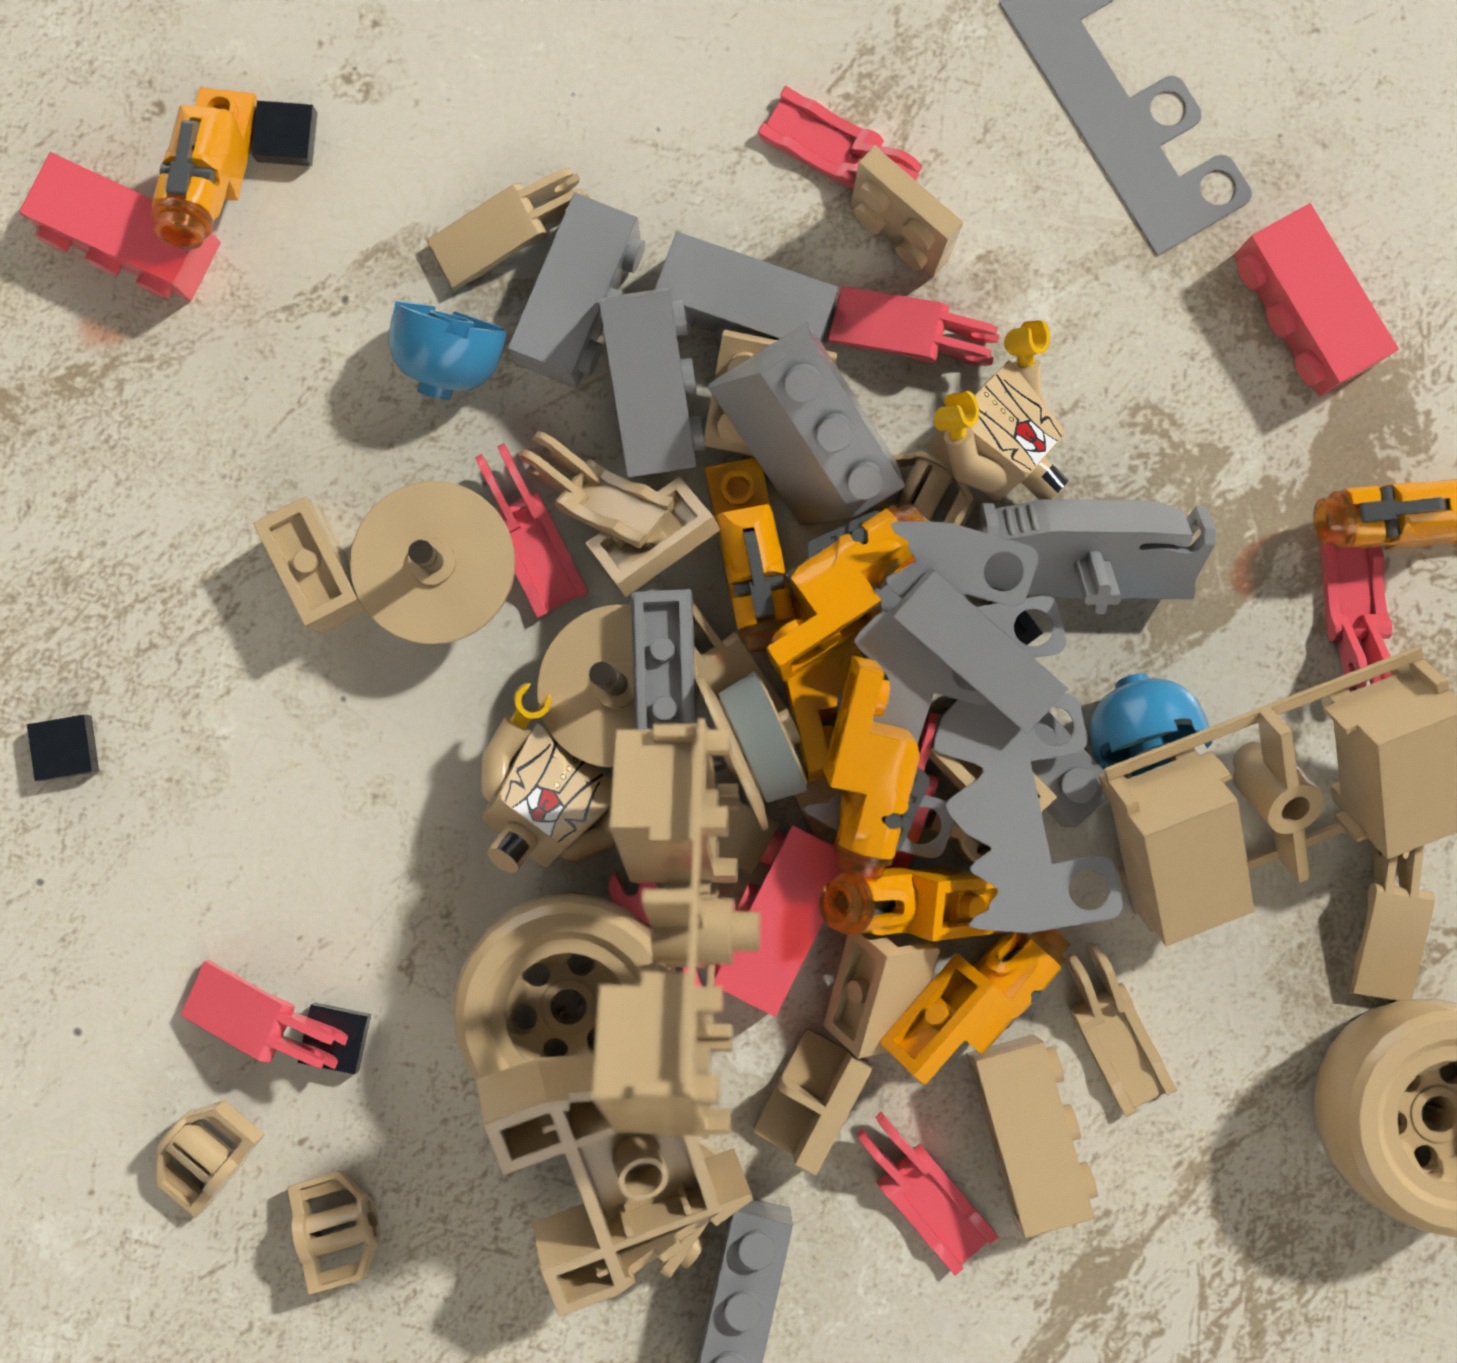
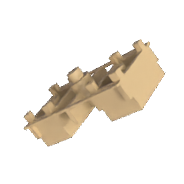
M1417 646L1104 768V773L1099 775L1103 793L1111 802L1124 865L1118 868L1121 883L1130 895L1135 915L1139 914L1150 931H1155L1166 947L1255 912L1248 871L1280 859L1295 879L1301 883L1310 879L1306 848L1345 832H1348L1357 843L1369 839L1387 860L1456 833L1457 697L1449 691L1448 680L1423 659V649ZM1387 672L1393 674L1391 677L1352 692L1347 689ZM1321 698L1324 713L1334 722L1340 782L1330 785L1332 801L1343 812L1335 814L1337 823L1305 835L1304 829L1311 825L1320 815L1324 805V797L1320 789L1296 765L1293 732L1278 715ZM1258 723L1261 744L1250 742L1236 751L1233 757V765L1235 767L1233 781L1237 789L1272 828L1275 847L1247 858L1238 799L1224 784V782L1232 779V774L1212 751L1199 755L1194 748ZM1169 757L1173 761L1129 779L1124 776Z
M698 719V724H653V730H616L610 830L630 882H666V890L643 889L642 904L651 926L653 963L665 964V967H688V972H642L641 986H599L592 1099L615 1132L655 1133L656 1136H702L703 1139H709V1134H730V1108H710V1105H720L719 1075H711L712 1052H733L732 1024H713V1014H722L723 1007L722 986H714L715 964L733 965L735 951H760L761 922L760 912L735 911L734 898H717L718 883H737L738 860L737 858H719V836H728V811H739L740 789L739 783H717L712 756H730L731 734L730 730H707L705 719ZM711 883L710 898H700L699 894H709ZM696 968H708L707 986H696Z

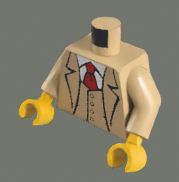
M1043 320L1025 321L1021 328L1012 329L1007 333L1004 339L1005 349L1010 355L1017 356V360L1013 363L1008 360L975 394L965 391L945 396L944 403L946 407H940L933 418L934 425L939 431L924 445L931 453L951 467L952 475L957 482L982 491L992 500H1001L1020 483L1038 500L1052 499L1069 481L1046 458L1048 453L1064 437V428L1048 408L1042 393L1041 363L1039 360L1034 359V355L1044 353L1050 344V330Z
M531 683L523 684L515 691L513 701L516 711L512 717L506 716L482 756L481 793L488 802L482 819L486 825L499 834L488 849L487 854L492 863L508 873H516L528 857L540 866L548 868L559 857L566 861L576 862L606 852L616 844L610 830L613 780L594 765L568 753L558 744L551 733L539 723H536L530 731L527 727L530 720L544 716L551 706V696L547 693L538 710L529 712L523 708L521 699Z

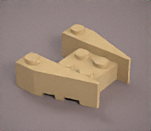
M595 1054L536 1058L476 1080L483 1126L502 1174L505 1175L565 1153L581 1194L583 1204L532 1222L541 1273L559 1317L619 1295L636 1283L634 1273L657 1257L663 1263L682 1250L680 1241L710 1220L715 1226L719 1225L753 1201L734 1148L704 1159L697 1136H656L655 1133L615 1132L592 1099Z

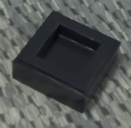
M257 100L252 144V156L254 159L262 163L312 166L318 114L314 106L311 104Z
M83 714L27 724L34 781H49L99 772L91 715Z
M315 1002L310 1005L308 1018L343 1031L347 1034L348 1040L345 1045L333 1040L331 1045L304 1034L302 1043L322 1049L337 1058L338 1063L335 1069L323 1064L322 1068L355 1075L360 1070L372 1014ZM298 1060V1062H297V1063H301V1064H306V1063H304V1062H302V1061H300V1060Z

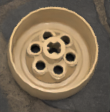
M576 892L542 895L515 906L493 922L473 945L458 977L453 1008L456 1040L466 1067L475 1081L536 1058L548 1057L544 1052V1045L551 1038H560L566 1042L568 1051L565 1056L595 1054V1047L589 1044L587 1035L591 1029L597 1027L599 986L609 983L641 986L642 972H676L674 967H665V964L653 963L651 927L629 909L601 896ZM573 954L585 955L594 960V965L590 971L583 974L571 969L569 959ZM543 963L547 965L550 977L543 984H533L526 977V969L533 964ZM572 989L574 993L578 991L584 997L583 1000L578 1002V1011L576 1013L565 1014V1006H562L559 1010L555 1007L553 1000L560 997L562 990ZM521 1005L532 1007L537 1014L536 1022L530 1027H520L513 1019V1012Z
M1434 998L1394 1001L1368 1010L1346 1025L1329 1045L1317 1072L1313 1094L1315 1126L1326 1155L1343 1180L1375 1209L1412 1228L1457 1238V1074L1450 1081L1442 1080L1439 1074L1442 1066L1451 1062H1455L1457 1065V1002ZM1425 1104V1107L1431 1110L1427 1117L1423 1119L1421 1112ZM1421 1145H1427L1431 1150V1160L1427 1165L1420 1167L1415 1158L1414 1151Z

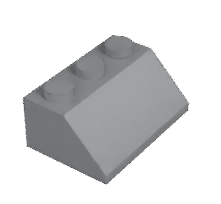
M808 321L708 384L709 390L801 526L856 517L905 487L896 460Z

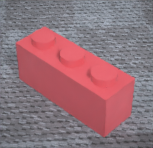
M49 152L19 210L21 215L37 227L34 236L40 241L64 253L68 252L70 246L86 252L85 260L113 276H118L121 269L138 277L135 282L138 286L165 300H168L172 292L192 301L221 244L210 229L206 232H199L197 219L187 215L183 231L175 229L156 216L151 206L153 199L52 152Z
M1311 203L1251 235L1234 254L1238 261L1237 269L1240 278L1249 289L1255 290L1267 309L1266 318L1270 328L1278 337L1285 339L1295 356V367L1300 378L1307 385L1313 386L1319 397L1376 366L1399 350Z
M790 825L785 834L775 830L760 859L761 862L769 865L759 887L749 882L735 908V911L760 912V951H735L733 965L715 964L714 986H722L723 991L776 1018L837 896L836 884L840 875L849 872L856 857L794 825Z

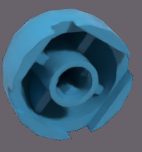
M396 301L389 328V347L392 359L400 371L406 376L419 381L417 389L419 393L433 398L451 400L453 390L472 391L484 385L493 375L504 348L507 334L504 328L454 311L453 314L435 311L436 307L431 305Z
M1133 674L1120 679L1115 684L1116 689L1105 695L1092 713L1089 732L1094 759L1104 770L1106 767L1202 731L1210 726L1198 699L1185 687L1166 679H1150L1147 674ZM1212 741L1204 744L1207 749L1212 744ZM1169 757L1132 772L1133 777L1173 761Z

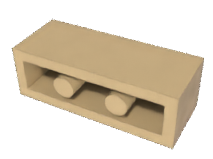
M1032 1034L993 1045L983 1056L977 1050L968 1052L969 1063L1014 1222L1024 1237H1033L1095 1219L1090 1199L1098 1197L1097 1187L1088 1163L1086 1161L1079 1163L1073 1141L1081 1139V1133L1072 1106L1070 1104L1062 1105L1056 1083L1064 1081V1073L1055 1048L1053 1046L1046 1048L1044 1041Z

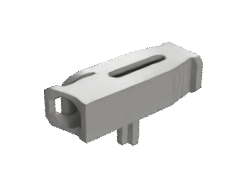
M1042 499L995 508L994 503H982L978 531L1029 545L1036 550L1038 565L1028 595L1036 597L1044 595L1052 598H1083L1085 605H1092L1095 614H1106L1108 605H1119L1121 599H1194L1196 591L1195 580L1216 542V528L1207 506H1196L1186 518L1184 512L1176 507L1164 503L1141 500ZM1200 528L1201 535L1191 546H1188L1192 541V536ZM997 553L985 565V580L992 588L1011 590L1022 579L1023 565L1020 559L1012 553Z

